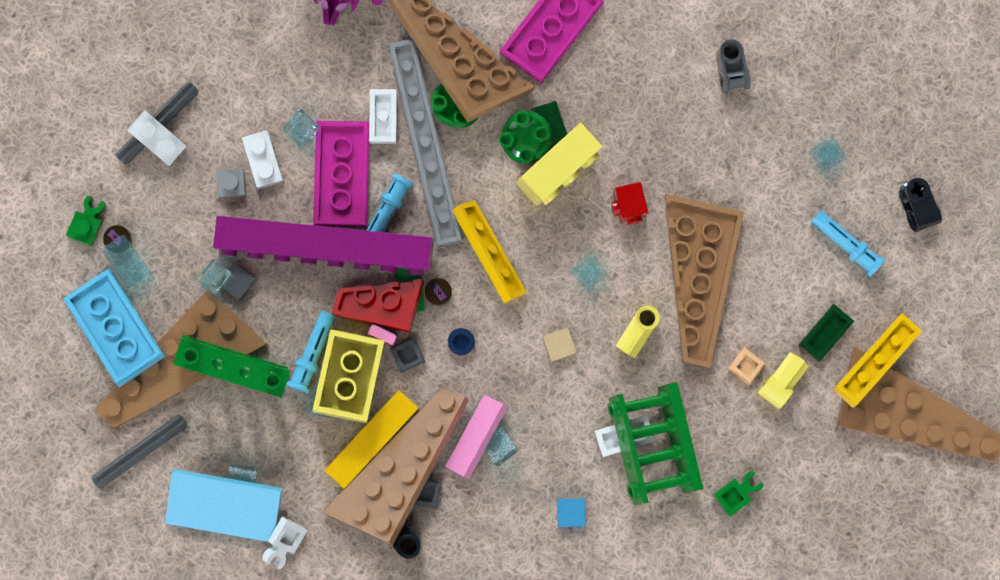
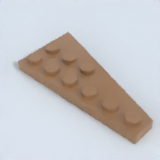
M387 0L467 122L533 92L534 85L529 81L524 82L516 75V70L510 65L506 67L495 58L493 51L465 28L460 29L452 22L453 18L446 12L442 14L432 5L431 0Z
M665 194L682 363L709 369L711 367L744 212Z
M207 290L159 340L158 345L166 357L121 387L116 386L95 410L114 428H117L152 407L170 399L172 396L210 377L173 365L182 335L248 355L268 344L211 291Z
M856 347L852 348L848 371L865 352ZM891 368L888 369L854 408L842 399L837 426L991 462H998L1000 434Z
M443 387L322 512L333 519L393 546L469 401L468 398Z

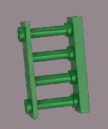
M186 335L181 337L173 362L175 366L280 398L283 396L291 372L287 370V366Z
M678 382L657 387L658 394L651 397L628 402L624 401L623 394L608 398V413L614 420L629 483L627 485V492L634 505L648 503V493L677 486L682 488L683 493L704 489ZM660 406L663 409L664 422L631 429L628 417L629 412ZM661 433L669 435L670 449L640 456L637 455L635 439ZM671 459L676 462L678 470L676 476L644 483L641 466Z

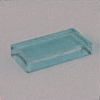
M125 234L101 249L132 294L155 279Z

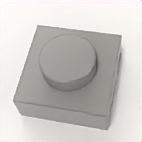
M244 169L216 171L219 199L246 196Z

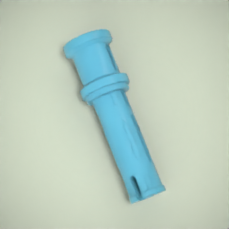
M392 174L393 180L386 193H382L380 199L382 202L367 231L385 232L396 210L403 207L402 201L409 188L414 186L412 182L397 174Z
M823 210L810 222L847 252L849 260L851 262L855 261L864 268L869 277L886 260L870 250L866 242H859Z
M323 311L319 312V317L302 358H298L295 361V371L291 381H287L286 386L305 394L309 393L308 386L313 374L318 371L316 363L332 324L336 319L335 316Z

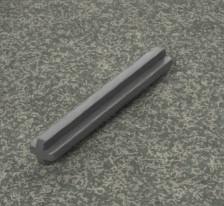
M186 82L153 117L165 127L198 94V89L192 83ZM133 136L116 153V157L123 164L127 165L145 148V145Z
M181 415L175 416L94 474L91 479L95 486L103 488L188 426L185 419Z

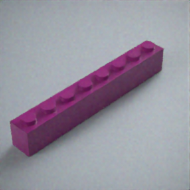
M216 216L213 248L221 250L220 255L237 257V252L247 253V258L263 259L264 255L274 256V261L290 262V257L301 258L300 263L317 265V260L327 261V266L343 268L344 263L354 264V269L370 270V266H380L382 272L397 273V268L408 269L407 274L424 276V271L431 272L434 239L432 237Z

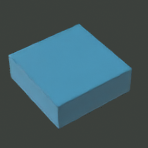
M585 498L557 499L558 527L586 526Z

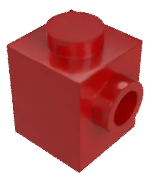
M641 182L614 188L613 196L615 201H611L614 217L619 216L620 223L627 222V225L643 222V218L649 212Z

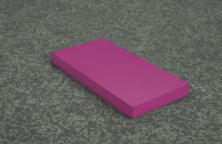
M539 0L499 53L542 84L604 4V0Z
M316 121L313 225L367 228L369 121Z

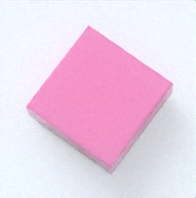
M372 325L368 332L369 336L384 340V343L392 347L395 346L398 339L395 334L376 325Z

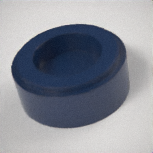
M458 328L450 333L448 347L454 354L464 356L469 354L474 348L475 339L469 330Z

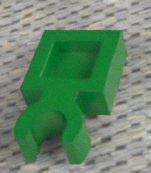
M88 195L83 203L84 213L75 212L65 236L93 247L103 223L96 218L97 215L103 213L106 203L100 201L99 206L93 209L91 208L93 198Z
M754 471L747 472L740 484L736 478H733L712 494L728 517H731L752 501L747 495L749 492H757L763 488L764 484L762 482L754 487L750 485L749 479L755 474Z

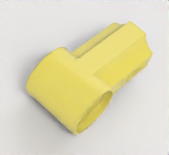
M652 306L641 307L635 313V316L615 347L635 359L660 321L658 311ZM643 311L653 314L654 321L652 325L645 326L640 322L639 316Z
M791 352L788 353L774 374H770L764 381L765 385L761 386L757 393L777 409H780L793 393V387L809 366L799 356Z

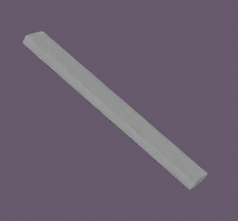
M413 39L388 44L437 248L463 242L460 225L452 212L455 205L416 44Z

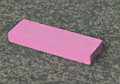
M484 395L445 467L470 479L508 407Z

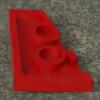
M416 279L413 282L405 283L390 282L387 285L339 288L331 314L342 319L411 333L424 280Z

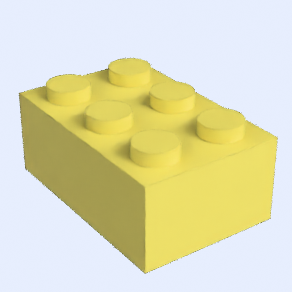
M580 122L523 174L515 184L536 206L541 202L547 205L560 193L558 187L561 184L564 187L569 185L580 175L578 171L580 167L586 169L600 157L597 151L603 146Z
M330 329L313 405L314 413L368 423L384 348V340Z

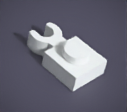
M282 517L268 540L273 546L264 552L262 560L266 564H270L271 560L277 557L273 564L278 569H281L286 562V553H295L308 530L302 525Z

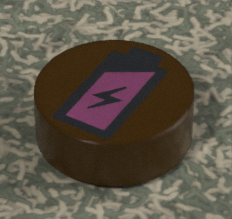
M114 225L105 231L103 242L110 251L122 253L130 247L132 236L123 226Z
M435 278L427 283L425 296L431 304L441 306L446 304L451 298L452 289L445 279Z

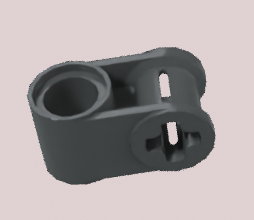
M726 40L716 53L721 90L723 93H728L731 89L742 87L750 89L751 80L743 46L737 40ZM724 49L733 50L735 59L726 58Z

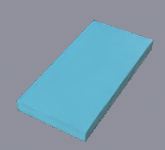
M109 268L63 298L118 387H121L166 357Z
M174 469L171 474L165 523L269 542L268 540L278 523L283 488Z

